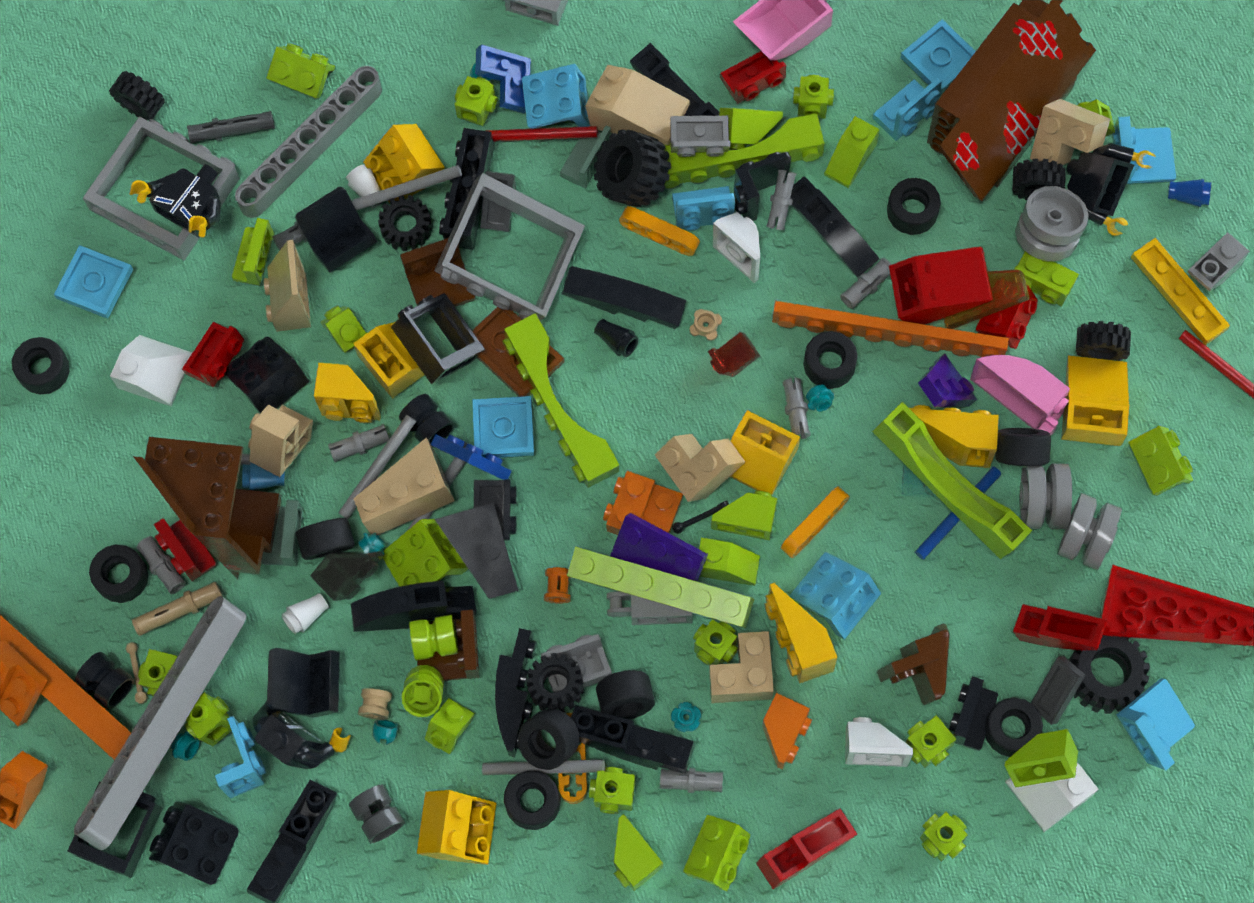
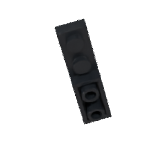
M805 176L793 185L791 193L793 202L791 206L817 232L822 241L857 278L879 260L877 254L847 219Z
M444 581L396 587L369 595L351 603L353 632L410 628V621L422 619L428 621L434 620L435 617L452 615L453 619H461V611L473 610L476 617L473 586L445 587Z
M521 628L518 631L512 657L504 655L499 657L495 682L497 721L506 750L511 757L516 756L517 749H519L518 734L520 728L524 724V720L531 718L534 705L533 702H529V693L520 690V687L525 688L527 685L528 670H525L528 658L533 659L537 642L533 641L530 630Z
M575 705L571 719L575 722L578 729L579 742L641 766L655 770L658 767L686 774L695 746L694 741L639 727L634 724L633 720L607 713L603 714L600 711Z
M309 780L281 826L279 837L248 886V894L266 903L279 902L289 884L292 885L315 844L336 800V792Z

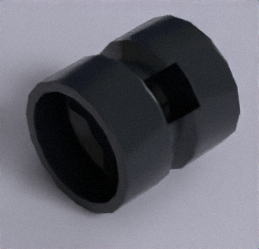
M426 393L410 401L399 415L401 422L406 415L416 421L410 432L416 431L415 438L419 442L427 438L431 444L435 435L446 439L455 426L453 421L443 411H436L438 405Z
M97 652L81 666L75 677V682L88 693L95 692L94 698L107 709H112L128 695L135 680L122 668L115 669V662L103 652Z

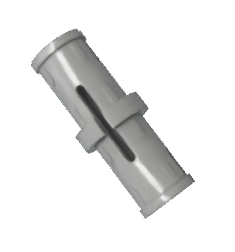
M778 170L775 192L770 197L772 206L766 225L769 228H774L778 217L776 227L778 230H785L788 207L793 202L791 193L797 174L789 171L785 183L786 170Z
M881 258L867 273H862L857 278L858 281L840 295L844 304L853 309L869 293L874 294L878 289L877 286L890 275L889 265L892 264L887 259Z
M792 378L783 381L787 402L785 413L789 415L791 432L796 435L801 434V439H805L810 436L806 416L808 406L804 402L802 382L800 378H794L795 383H792Z
M384 424L362 433L356 431L352 433L353 436L332 444L330 443L328 446L334 462H337V460L360 453V455L365 454V450L388 442L389 437Z
M152 536L144 538L137 544L136 548L147 560L152 574L158 576L170 594L179 592L186 582L175 570L170 561V556L165 555Z
M689 768V771H686V774L673 770L661 769L660 789L688 790V793H694V791L722 792L723 772L695 771V768Z

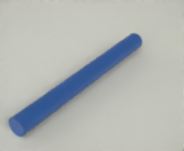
M992 467L975 487L985 493L1001 476V472L996 467ZM951 511L915 551L916 555L924 560L960 519Z

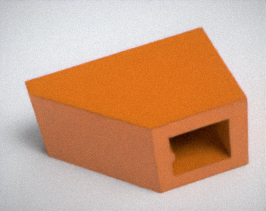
M776 693L763 719L762 727L778 768L783 770L786 762L793 763L799 747L795 745L799 734L802 736L806 735L812 719L808 718L810 708Z
M24 751L20 752L2 767L0 771V822L13 829L20 825L41 791L48 768L46 763Z

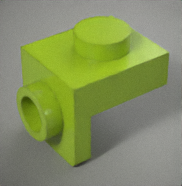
M338 305L334 306L324 314L325 319L320 322L344 353L354 347V342L367 334L350 308L346 306L341 308Z
M448 698L430 720L425 740L435 748L450 754L454 750L459 736L472 722L475 713Z

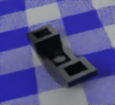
M651 43L630 60V64L636 72L690 101L684 116H719V111L709 101L705 103L669 67L670 62Z

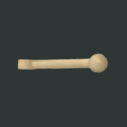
M130 642L126 646V651L130 654L137 689L135 701L139 704H144L147 702L148 696L143 692L142 686L138 684L139 667L136 657L138 646Z

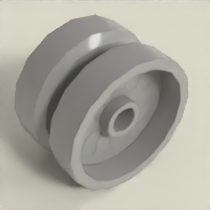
M1044 186L1034 190L1028 197L1017 222L1015 234L1018 243L1024 251L1044 261H1060L1069 257L1076 249L1080 236L1087 226L1089 217L1087 207L1079 196L1068 189L1057 186Z
M1051 464L1047 473H1045L1042 465L1022 467L1019 492L1021 520L1030 529H1040L1045 517L1050 529H1068L1072 508V478L1069 464Z
M1081 493L1071 514L1068 529L1064 532L1057 555L1073 560L1077 557L1082 544H1084L1086 547L1082 556L1083 565L1098 570L1115 538L1122 508L1106 503L1100 509L1097 518H1094L1097 507L1096 498Z

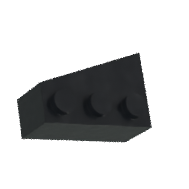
M494 503L435 519L489 599L518 591Z

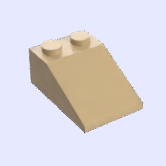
M607 65L585 107L590 126H597L600 131H603L605 126L611 127V133L616 134L619 130L627 131L629 129L654 137L664 145H669L670 117L684 116L690 101L635 70Z
M288 240L267 267L268 278L263 280L266 296L270 295L271 304L266 305L268 322H273L277 332L311 327L306 272L294 241Z

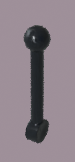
M724 501L685 522H675L672 530L679 534L683 532L684 528L715 514L729 505V503Z

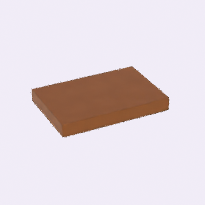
M497 307L472 330L485 348L477 359L518 397L531 395L530 390L533 388L528 379L522 380L516 368V365L519 364L514 354L509 356L502 340L506 339L504 329L522 319L511 309L504 310ZM549 346L547 357L548 377L565 362L564 358L551 346Z

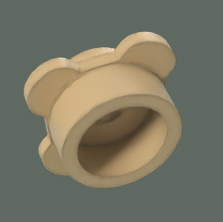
M697 310L694 313V324L689 328L691 335H701L709 341L715 340L717 338L716 330L718 325L722 323V317L708 310ZM708 323V327H704L703 324Z

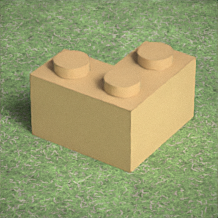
M1062 99L1045 105L1030 159H1038V161L1048 159V162L1054 160L1057 161V164L1061 163L1064 165L1071 161L1074 148L1089 153L1103 146L1110 118Z
M267 405L261 414H255L249 426L252 430L251 439L248 443V448H250L249 462L281 477L311 440L313 420L284 405L279 410Z
M693 434L674 436L655 454L688 502L706 499L745 463V460L729 438L710 441L702 448Z
M769 631L738 633L739 663L709 666L711 703L772 700L774 689Z

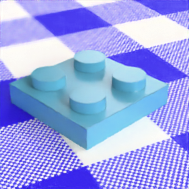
M942 19L901 52L900 58L928 85L939 78L942 81L940 90L942 94L976 51Z
M79 245L54 296L58 300L108 319L133 268L128 263Z
M531 396L472 399L474 446L484 450L482 457L485 458L487 452L498 458L534 456Z

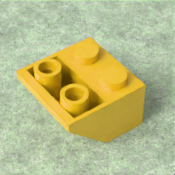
M417 124L392 125L363 161L367 169L371 168L381 190L444 170L445 168ZM421 190L404 195V199H407L408 195L413 196Z
M395 322L376 326L353 343L357 356L392 399L424 376V373L392 330L391 326Z
M318 362L314 398L322 416L333 421H340L343 418H354L355 421L360 423H371L372 420L380 421L381 414L374 395L348 365Z
M747 410L731 438L732 444L745 460V463L730 477L756 491H764L773 495L799 448L800 436Z
M452 790L425 792L417 854L440 860L487 865L489 862L496 802Z

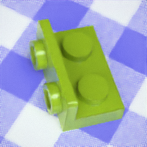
M257 218L255 228H245L232 273L233 281L260 286L273 239L272 236H274L269 220Z
M1025 251L1018 265L1015 266L1010 281L1028 285L1032 292L1040 295L1049 304L1063 306L1079 274L1054 261H1044L1035 258Z

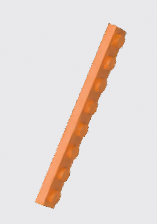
M775 301L772 322L778 323L779 326L785 328L798 326L807 328V330L815 333L834 331L842 333L847 337H852L853 335L865 337L866 340L871 342L885 340L894 342V344L901 347L915 345L922 346L925 350L933 352L939 350L952 351L957 356H968L969 354L981 357L1005 355L1009 338L781 301Z

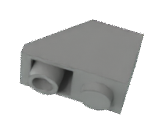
M1227 232L1188 270V273L1208 291H1211L1223 284L1243 264L1250 251Z

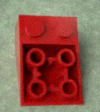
M981 246L918 255L889 265L898 318L902 321L925 325L993 301L984 252Z

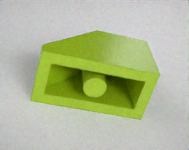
M720 108L719 116H728L729 149L745 148V144H757L783 118V112Z
M854 116L841 136L824 175L849 189L876 147L880 129Z
M764 491L748 492L713 514L711 529L770 540L777 498Z
M701 537L699 550L707 553L708 556L699 577L755 586L760 555L731 542Z
M1068 729L1037 734L1008 758L1004 766L1015 788L1075 778L1078 750Z
M623 814L618 820L614 866L617 871L613 874L624 888L629 885L635 891L663 868V862Z

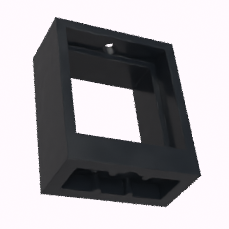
M445 293L435 298L429 295L421 300L415 308L412 305L405 307L397 314L399 319L391 326L394 333L431 384L471 364L485 350ZM430 315L456 350V352L443 359H440L415 324Z
M142 792L134 806L147 811L125 860L88 846L89 843L77 835H74L67 851L76 857L131 878L162 808L154 803L155 797Z

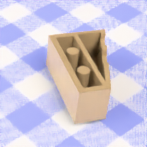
M427 438L353 498L362 523L370 534L376 533L377 535L455 501L438 456Z

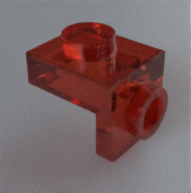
M739 332L719 349L712 348L708 351L712 358L710 363L715 371L720 375L723 374L731 377L737 375L760 357L744 332Z

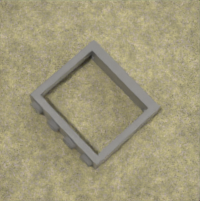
M139 116L86 192L83 200L92 212L185 261L199 240L198 237L185 229H182L180 234L176 236L105 198L106 194L146 136L201 165L207 164L216 170L219 176L213 183V186L220 197L221 206L240 178L235 169V164L225 157L219 159L212 155L211 151L203 145L197 144L195 146L189 143L180 133L173 132L172 134L164 130V127L153 119L147 121Z
M482 173L474 180L434 271L441 274V278L449 283H459L467 287V291L475 296H485L493 300V304L498 308L504 310L511 309L519 313L518 316L521 319L536 313L541 321L547 316L585 225ZM480 195L564 238L536 305L450 263Z

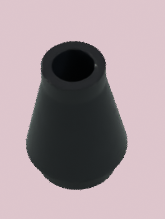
M601 319L594 329V333L617 356L623 355L628 357L637 347L638 337L630 329L610 323L605 319Z

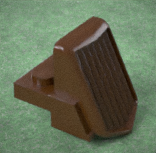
M944 623L934 627L931 635L915 640L900 648L903 659L892 662L877 670L880 682L890 679L891 683L894 684L912 676L923 705L941 699L946 691L950 636L947 625Z

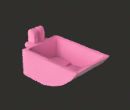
M759 0L736 18L733 23L770 60H779L804 48L831 27L833 9L826 2L827 0Z
M991 355L976 359L970 377L971 381L1032 429L1044 430L1049 432L1050 435L1055 432L1059 423L1058 420L1064 413L1063 409L1069 402L1066 399L1070 390L1068 386L1042 366L1024 358L1010 355Z

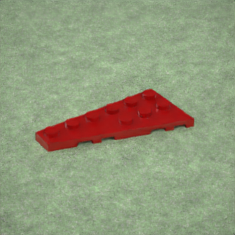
M1112 565L1100 618L1107 620L1103 633L1104 636L1254 646L1253 607Z

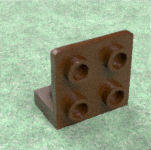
M449 238L400 254L416 304L429 295L435 298L443 293L447 295L455 307L476 299L475 295L467 291V287L459 283H449L441 278V274L434 271ZM457 245L450 263L466 270L461 258L459 245Z
M473 610L461 611V619H453L457 636L458 654L441 657L438 652H435L433 657L417 661V666L429 665L436 668L441 673L444 681L480 678L476 618Z

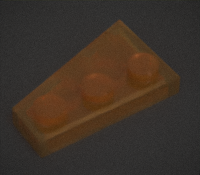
M1020 270L987 271L993 301L945 317V327L954 329L1030 300L1024 273Z

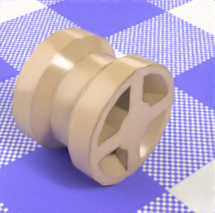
M373 688L362 689L361 697L363 698V704L359 707L358 715L377 720L388 719L389 711L387 710V704L392 699V693Z

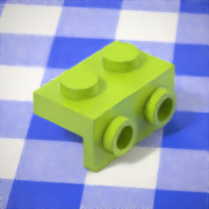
M287 43V46L276 47L266 79L311 97L320 98L328 72L335 69V65L328 63L329 58L317 53H312V56L302 53V47Z
M1159 425L1128 442L1153 495L1157 496L1183 482L1190 483L1193 481L1190 474L1193 472L1192 465L1186 456L1182 457L1178 446H1180L1179 438L1172 429L1169 430Z
M706 815L683 873L713 884L720 890L728 891L730 884L736 877L737 867L742 855L748 848L750 833L736 823Z

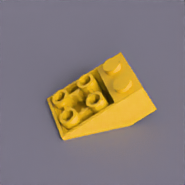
M1068 355L1065 385L1070 390L1066 397L1069 402L1064 408L1061 440L1121 446L1128 431L1129 393L1127 362Z
M916 405L913 408H909L925 424L933 441L946 458L959 466L990 468L997 451L999 415H992L991 412L986 410H976L973 413L961 412L958 408L932 410L926 405Z
M775 583L769 584V592L765 596L767 603H764L769 620L775 619L777 631H775V635L780 648L786 647L788 656L786 664L792 677L797 676L800 684L834 672L837 655L827 629Z

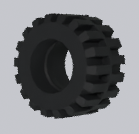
M629 129L627 131L619 130L617 134H611L609 141L605 140L602 143L603 148L601 151L598 150L596 155L598 159L597 162H594V169H596L594 180L598 181L596 185L598 190L602 191V195L609 198V200L634 207L649 205L651 200L655 201L659 198L658 193L664 191L665 181L669 180L668 170L671 169V163L667 161L670 156L668 151H665V145L654 137Z
M1103 635L1098 650H1075L1069 661L1086 675L1074 694V698L1079 696L1082 699L1080 703L1082 706L1086 707L1089 704L1093 706L1091 711L1098 713L1100 709H1103L1105 714H1111L1114 710H1117V712L1123 710L1143 692L1144 686L1148 683L1149 676H1147V673L1150 670L1149 663L1144 662L1147 658L1145 651H1138L1140 644L1136 640L1132 644L1128 641L1129 637ZM1103 657L1114 660L1123 671V684L1109 687L1098 682L1092 673L1091 662L1096 658Z

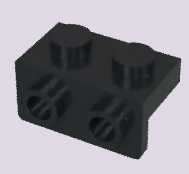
M510 479L474 480L473 508L494 503L504 541H509L510 534H516V516H510V504H516V486H510Z
M972 676L969 685L964 683L958 697V701L963 703L960 714L954 712L949 730L954 732L955 744L980 751L986 737V719L996 704L998 693L982 688L984 680Z

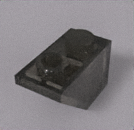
M381 551L328 554L310 576L333 601L349 600L360 591L361 587L359 585L362 581L372 576L378 570L379 565L377 563L383 558L384 554Z

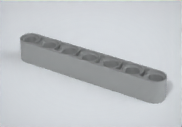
M371 66L358 68L237 188L235 198L243 215L250 218L261 215L381 95L382 87L375 68ZM367 81H372V82H373L371 85H368V86H363V85H362L363 83H365V82H367ZM346 101H354L350 105H343V103ZM327 120H335L331 124H323ZM308 139H315V141L310 144H304V142ZM295 158V161L292 163H284L287 159ZM268 178H276L272 183H264ZM248 198H256L252 203H244Z

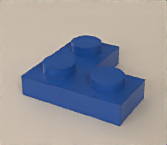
M481 44L476 48L475 74L500 81L499 107L525 113L522 77L530 75L531 59Z
M450 434L447 439L435 435L431 443L432 446L502 480L509 478L511 470L501 466L502 459L488 452L484 458L482 457L484 450L467 443L466 448H463L465 441Z

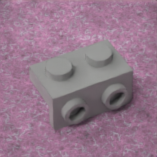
M671 116V153H677L680 157H691L695 155V152H706V155L711 157L724 155V152H728L730 148L728 116Z
M599 634L581 636L573 643L564 646H552L541 654V656L546 655L547 660L551 659V653H556L557 658H560L561 654H565L568 661L570 658L575 660L576 666L579 665L584 688L599 683L603 678L612 674ZM556 674L548 677L553 693L562 691L567 685V679L562 675Z

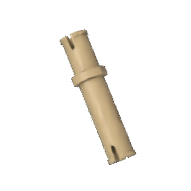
M213 582L196 591L190 592L188 590L184 592V596L132 619V623L137 634L141 636L191 612L196 614L200 608L210 604L219 596L223 597L218 584Z

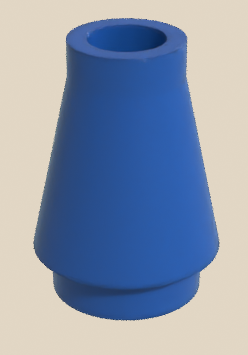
M1205 179L1170 182L1168 199H1175L1197 207L1209 205L1212 182H1204Z

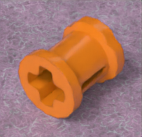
M553 567L545 570L548 584L547 593L544 594V601L556 604L569 603L571 601V595L568 594L569 578H571L567 576L569 569Z

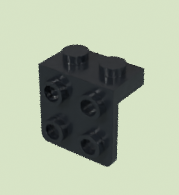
M774 152L764 160L755 163L753 161L746 162L735 170L734 197L736 212L740 215L742 214L744 218L748 217L752 221L757 220L760 197L758 191L776 185L778 170L787 171L785 181L787 180L791 163L789 152Z
M337 187L298 212L295 216V220L314 255L329 273L378 242L372 231L360 219L347 191L343 187Z
M264 337L254 343L247 352L233 360L225 372V376L246 395L259 414L262 413L267 405L277 409L309 383V380L296 361L270 337Z
M281 648L270 649L268 657V707L273 710L312 718L337 713L340 652L329 650L307 655Z
M175 802L173 806L167 809L164 815L163 823L165 825L160 835H156L150 845L149 851L151 855L149 860L169 866L206 884L213 885L216 883L238 836V828L187 803Z

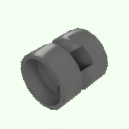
M383 784L362 792L348 804L357 821L364 822L361 828L370 844L389 837L405 824L397 808L390 807L392 799Z

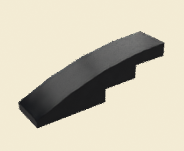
M573 266L569 268L562 291L563 295L614 315L617 312H621L643 322L650 319L673 329L679 327L686 300L636 282Z

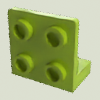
M435 519L419 520L383 551L384 556H382L399 587L440 581L445 576L462 575L468 570V567Z

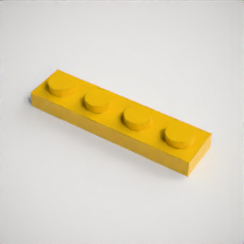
M1156 238L1132 254L1131 259L1204 345H1207L1228 330L1230 324Z

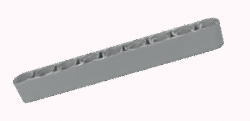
M217 597L206 609L75 824L74 834L99 850L106 849L116 837L246 620V613L224 597Z

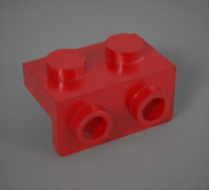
M760 51L721 72L720 79L736 103L739 104L744 100L750 101L756 98L761 91L768 87L774 88L781 84L786 78L787 66L784 61L779 63L778 60H770Z
M998 280L992 292L993 301L987 303L975 330L979 334L1009 338V347L1016 349L1020 340L1025 336L1026 327L1031 316L1037 310L1038 299L1028 285Z
M212 322L183 366V372L214 387L217 381L225 375L227 366L232 358L240 352L244 338L235 327L229 326V328Z
M162 518L153 524L159 532L154 537L164 551L170 549L175 556L170 561L179 575L185 572L190 580L194 581L216 566V562L206 547L185 527L181 520L169 526L166 520Z

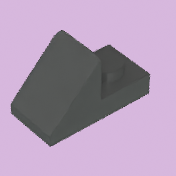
M485 172L486 175L516 190L515 174ZM483 197L480 228L509 232L512 211Z

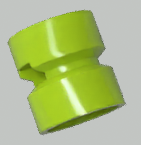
M452 615L435 617L433 624L423 619L409 622L412 649L416 661L433 657L435 652H438L441 657L458 654L457 636Z
M419 665L408 672L401 696L402 704L406 711L417 717H428L439 709L444 689V679L441 673L429 665Z

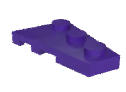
M945 353L935 360L929 371L918 382L934 407H969L977 401L973 394L974 388L966 378L961 377Z
M632 513L625 516L610 557L693 581H698L708 556L707 553Z

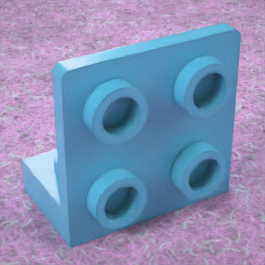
M576 64L522 77L527 126L530 129L567 120L574 121L578 127L590 126L585 107L588 101L586 79Z
M937 78L924 89L914 79L873 113L872 119L895 141L903 135H910L916 129L917 123L923 118L928 119L933 115L935 103L941 96L942 81Z
M1130 116L1118 117L1114 126L1115 133L1112 134L1113 144L1133 148L1136 153L1147 150L1156 156L1145 155L1143 157V164L1152 166L1151 169L1142 168L1136 161L1131 160L1130 163L1134 164L1127 184L1175 181L1176 171L1170 128L1135 129V127H1131Z
M729 186L672 193L676 226L684 230L691 231L700 228V226L713 225L717 219L734 213L735 197L734 193H730Z
M825 552L793 590L790 597L799 605L825 618L834 633L845 639L881 595V592L868 573Z
M1163 678L1159 679L1116 714L1145 761L1163 770H1167L1175 764L1169 754L1171 751L1170 747L1195 727L1172 687Z
M234 716L227 719L244 763L240 765L238 762L229 764L221 769V773L215 775L219 788L230 799L264 785L262 775L266 774L260 756H257L255 750L251 749L256 744L250 729L246 728L244 722L239 723Z

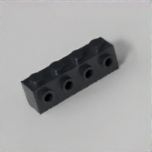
M463 128L461 141H457L455 157H457L456 165H459L462 176L450 180V183H452L451 191L446 193L445 218H441L439 235H443V239L450 237L474 180L482 173L485 174L486 171L490 170L494 150L492 132ZM481 195L460 238L459 248L474 249L483 204V196Z

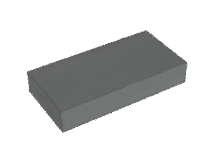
M1057 657L1031 704L1036 707L1049 724H1057L1086 675L1066 657Z

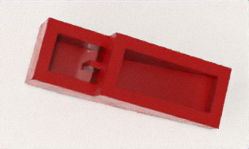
M1023 604L1013 633L1019 641L1070 650H1098L1107 620L1050 606L1046 610Z
M841 808L795 834L785 843L764 854L756 864L774 890L858 834Z

